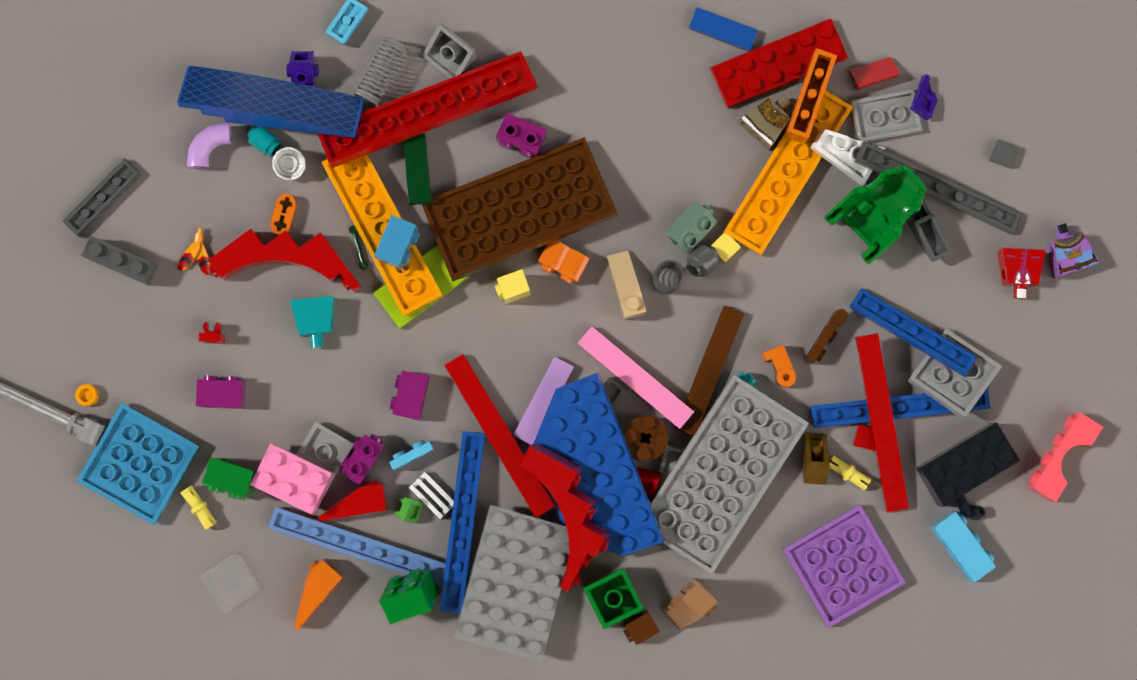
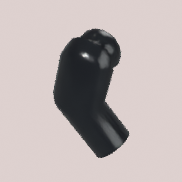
M965 495L955 500L960 513L964 517L980 520L985 516V509L982 506L969 504Z

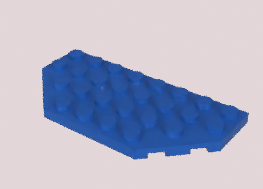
M599 372L556 388L534 443L536 442L582 467L579 474L582 476V479L575 489L596 500L594 505L596 511L590 522L610 532L607 539L610 541L607 550L617 555L625 556L664 542L665 539ZM553 498L557 511L563 523V526H566L560 508L555 499Z

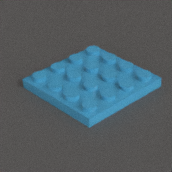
M121 403L76 482L147 522L156 525L201 446L128 405Z

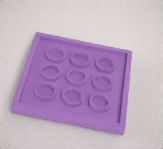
M861 505L855 506L782 549L827 628L906 583Z

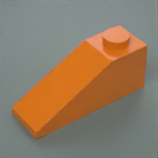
M325 559L320 562L316 560L308 569L311 573L307 576L294 626L297 630L306 623L345 577Z

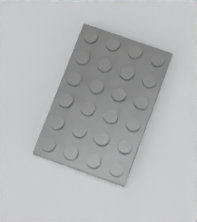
M490 505L453 638L542 662L561 591L560 586L568 563L569 541L566 526Z

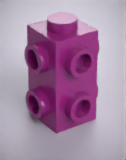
M364 434L363 438L359 436L352 446L355 450L351 457L347 455L341 463L340 467L343 469L340 473L357 484L362 485L385 449V446L381 444L383 440L374 434H371L370 437Z

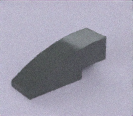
M923 199L920 210L911 215L906 222L931 262H934L953 252L934 213L930 212Z

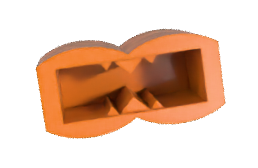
M554 241L546 245L538 263L541 264L540 268L549 274H552L554 271L561 275L560 279L562 281L572 284V282L578 283L590 258L559 241Z

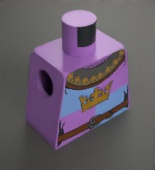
M1067 223L1054 227L1058 240L1052 241L1047 245L1054 279L1100 263L1083 232L1071 235Z

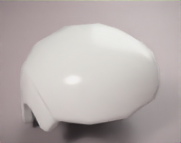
M285 147L275 153L272 159V168L278 177L284 180H295L305 171L306 159L297 148Z

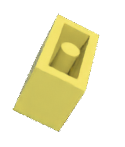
M522 269L497 278L498 284L494 285L499 300L504 299L505 304L530 296V289Z

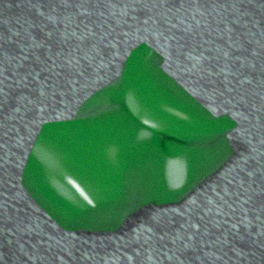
M906 165L881 171L872 183L866 186L855 187L824 218L830 225H835L836 221L840 218L849 225L869 247L861 254L862 259L869 265L901 236L905 221L920 210L926 193V186Z

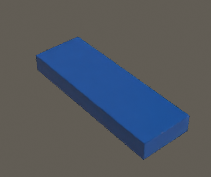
M698 7L689 26V29L748 52L751 50L758 32L756 29Z

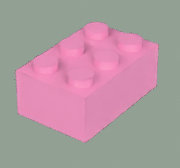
M270 444L250 485L307 513L316 514L335 473L278 445Z

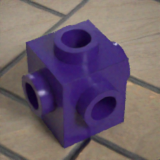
M314 51L291 52L289 64L286 66L287 77H291V82L314 86L315 77H319V64H315Z

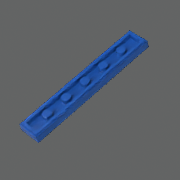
M863 288L860 289L849 307L963 377L967 375L977 359L975 355Z

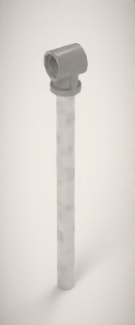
M0 382L1 398L66 427V433L76 434L77 439L87 444L97 445L106 426L103 423L89 417L82 418L79 413L70 415Z

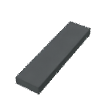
M124 158L62 222L78 237H81L142 174Z

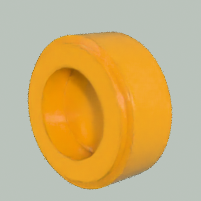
M83 384L77 388L75 399L80 405L90 407L99 400V391L93 385Z

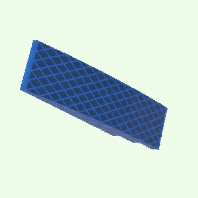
M188 65L177 103L179 107L199 109L202 115L224 117L225 122L355 138L364 99L274 78Z

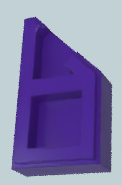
M928 74L921 77L910 110L925 120L931 119L937 103L935 92L932 93L929 84L930 77Z

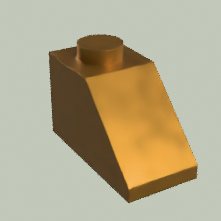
M804 433L803 482L806 484L826 485L830 467L827 435Z

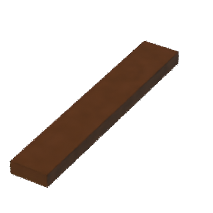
M725 305L723 306L684 403L694 413L681 429L676 426L674 429L694 436L745 313Z

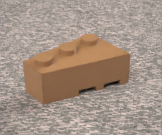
M691 579L661 611L679 629H682L701 619L704 615L709 617L716 610L715 604L718 601L699 582Z

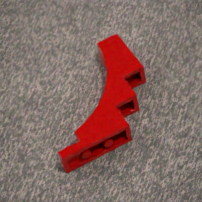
M249 229L208 259L211 264L208 267L211 273L216 278L220 276L223 280L254 266L282 263L310 269L331 282L336 281L342 276L343 278L340 281L347 291L352 289L356 293L362 289L361 285L321 232L299 247L286 230L264 245L255 231Z

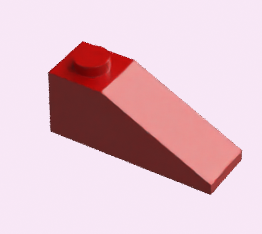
M378 480L365 482L364 487H359L320 515L319 521L388 510L385 485L379 484Z

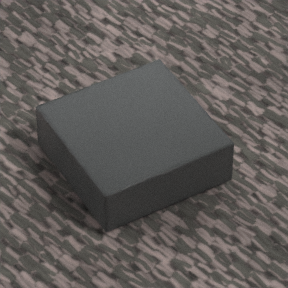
M998 139L989 161L1011 168L1019 146Z

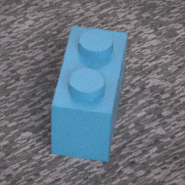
M391 215L374 254L376 260L401 270L403 265L406 266L410 260L411 253H409L412 244L416 245L420 235L417 232L418 227L413 223Z

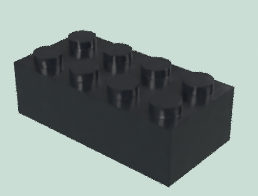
M994 422L979 429L915 469L937 506L944 507L1018 463L1020 459L998 423Z

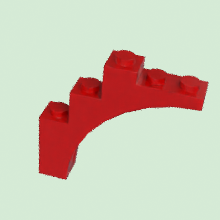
M535 442L529 446L520 466L533 474L549 490L564 517L568 533L569 557L566 573L560 588L569 591L573 586L577 587L583 577L580 572L583 567H588L592 557H596L601 552L605 553L610 544V541L607 540L610 532L590 522L596 511V508H594L596 500L575 489L582 479V476L579 475L582 467Z

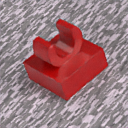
M204 322L203 330L205 333H199L198 342L225 344V335L220 333L222 329L221 324L216 322V329L210 331L209 323Z

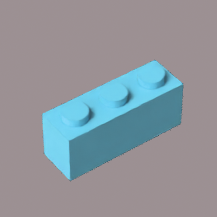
M951 511L930 526V528L969 582L975 583L996 567L993 563L995 559L987 549L984 550L981 547L979 536L974 531L970 532L966 526L968 522L961 513L957 514V512Z

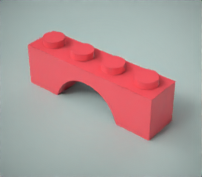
M1081 412L1074 413L1073 415L1070 414L1064 422L1066 427L1062 433H1058L1053 439L1052 444L1054 446L1051 451H1047L1041 458L1040 462L1042 465L1039 470H1035L1029 477L1028 481L1030 484L1028 488L1049 502H1057L1068 484L1061 470V463L1065 453L1077 445L1092 446L1103 426Z

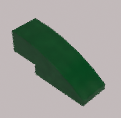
M425 133L404 140L409 205L432 203L427 141Z

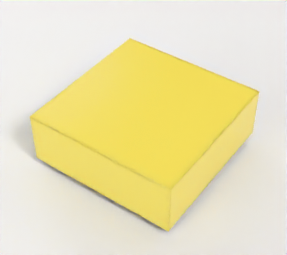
M723 233L711 245L718 251V257L724 263L741 248L726 233Z

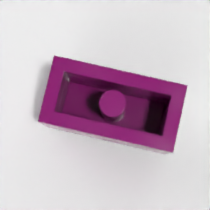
M402 370L401 375H397L395 381V388H398L396 397L393 396L391 399L390 409L393 410L392 414L420 421L430 377Z
M204 375V379H197L196 406L245 409L246 382L240 381V377L226 376V380H217V376Z

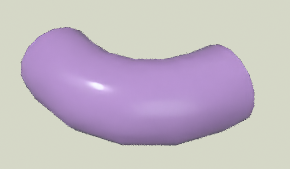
M230 123L208 126L195 136L189 146L187 168H209V157L212 150L217 146L228 145L232 142Z

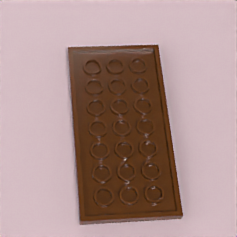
M585 137L431 197L432 203L422 204L452 282L618 216Z

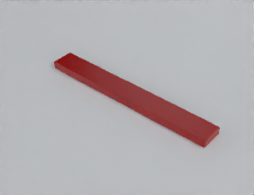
M873 333L857 336L855 340L885 510L888 513L909 509L879 334Z
M464 354L445 364V368L535 518L554 508L555 506L541 482L533 474L520 466L525 456Z

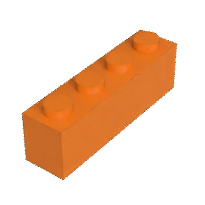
M815 49L784 137L804 144L809 139L837 55Z

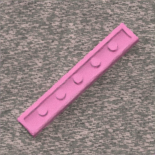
M591 327L578 342L583 349L679 429L694 413L693 410L595 328Z

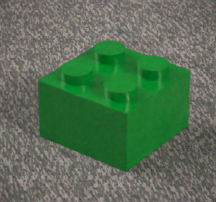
M210 457L202 484L208 485L207 490L216 493L227 491L229 492L228 497L245 500L246 497H253L256 487L250 484L257 470L220 458Z
M429 567L422 570L417 568L408 575L402 577L397 575L389 579L379 603L391 625L431 611L440 590Z
M623 567L583 587L603 630L644 610Z

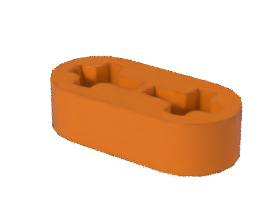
M282 194L276 201L270 224L272 231L276 235H280L285 230L290 233L297 210V201L290 194ZM287 199H289V202L292 204V207H287L285 214L283 213L284 206L281 205V203L286 202ZM283 216L284 224H286L287 227L282 228L281 231H279V228L275 225L276 223L281 222Z

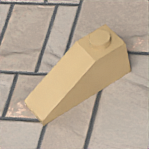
M624 251L608 255L607 260L623 319L626 320L645 315L646 308L629 252Z

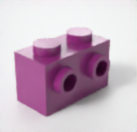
M506 113L496 135V141L499 142V146L505 149H517L520 155L531 158L532 156H538L546 138L547 129Z

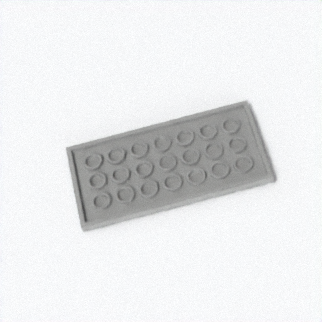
M732 375L659 488L657 494L650 502L665 539L662 543L710 574H713L809 423L737 376Z

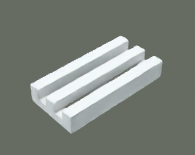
M426 472L409 487L439 519L453 507L454 500ZM424 479L450 503L448 506L422 482ZM418 485L443 509L441 513L416 488Z

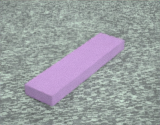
M556 357L553 358L513 436L530 445L534 443L555 389L566 384L574 366Z

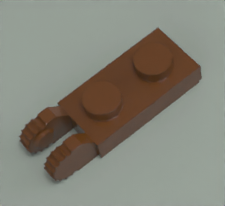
M837 309L831 315L804 358L806 362L813 364L815 361H821L826 353L824 350L827 342L832 343L838 333L835 329L843 325L847 319L848 313L845 309Z

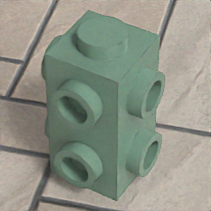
M694 201L665 234L677 248L689 254L717 223L712 215L714 212L706 204L702 206Z

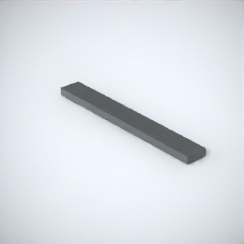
M866 141L862 142L854 160L855 163L878 174L886 169L906 165L926 186V196L1011 235L1015 233L1022 216L1021 213Z

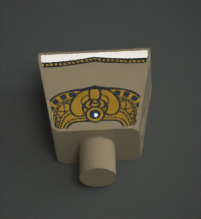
M783 95L775 103L767 97L739 119L738 124L769 151L790 119L785 111L792 103Z

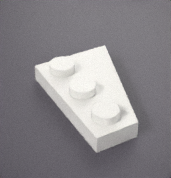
M822 129L811 146L813 151L860 185H865L872 173V170L854 162L863 142L862 140L849 138L846 135L827 129ZM876 146V147H879V148H881V149H883V150L886 149L885 147H882V146Z

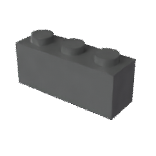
M90 236L81 255L90 261L148 286L158 266Z

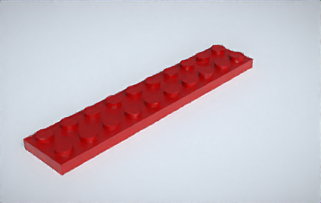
M520 51L361 112L355 138L318 134L332 169L534 91L538 87L524 55Z

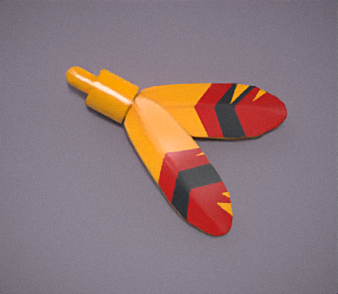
M201 227L198 228V233H195L194 243L189 246L178 263L179 271L188 269L197 258L201 271L205 275L211 274L208 268L211 266L208 261L209 255L204 244H202L204 234H202L203 229Z

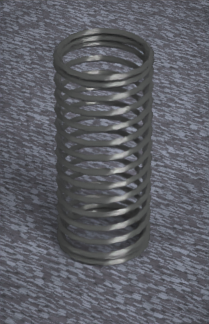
M665 260L658 265L652 277L653 286L657 291L669 294L677 290L685 276L681 264L674 260ZM662 268H671L678 275V284L672 287L664 286L658 279V271Z

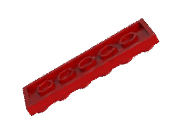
M830 18L714 65L710 70L728 109L804 78L816 48L837 55L834 65L847 60L848 55Z

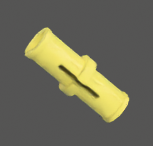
M832 455L830 460L835 462L837 466L830 462L829 468L843 476V480L851 481L864 491L868 486L860 480L870 484L871 478L857 471L854 465H848L835 455Z
M193 485L180 493L190 506V512L196 515L205 530L217 523L206 507V501H202Z

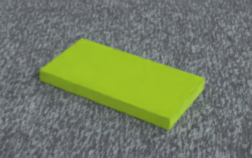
M438 245L422 256L443 297L471 276L469 275L452 282ZM386 284L373 293L399 329L441 299L439 298L403 317Z

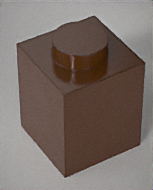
M648 611L625 623L627 629L623 631L628 641H634L636 645L660 632Z

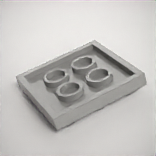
M946 328L941 336L977 357L967 375L963 377L929 355H926L908 382L964 420L998 374L1002 365Z

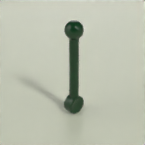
M352 225L349 227V232L354 238L360 260L359 267L365 270L368 264L364 261L357 236L358 230Z

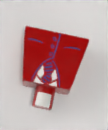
M1002 248L998 250L1002 285L1014 286V299H1027V287L1039 285L1045 250Z

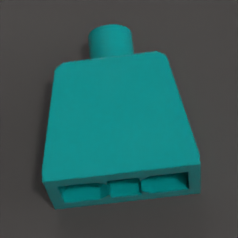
M325 296L290 300L299 335L310 337V348L324 347L323 335L333 334L335 297Z

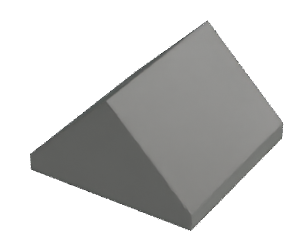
M440 23L424 50L422 57L447 77L452 78L465 73L476 60L477 55L474 48L444 24Z

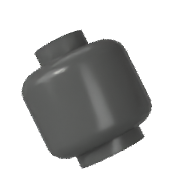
M699 245L687 256L686 266L688 271L695 277L705 278L709 276L719 266L718 251L712 246Z

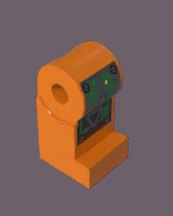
M784 345L761 354L763 362L770 360L775 372L774 380L778 386L784 388L794 384L796 374Z

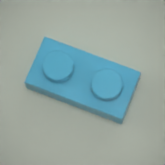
M347 0L325 33L345 46L369 11L368 8L356 0Z
M422 440L412 445L413 450L407 453L403 450L393 455L394 460L389 462L392 469L397 470L435 450L431 442L425 443Z

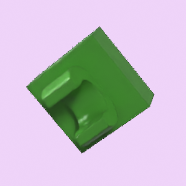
M407 497L398 499V502L402 503L400 511H394L398 515V519L417 524L424 502Z

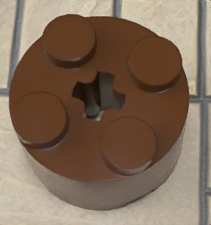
M640 416L633 419L623 432L632 458L639 461H651L658 458L665 451L668 444V433L661 421L651 416ZM641 433L650 435L651 438H649L650 443L648 445L645 442L641 443L639 441L642 438Z

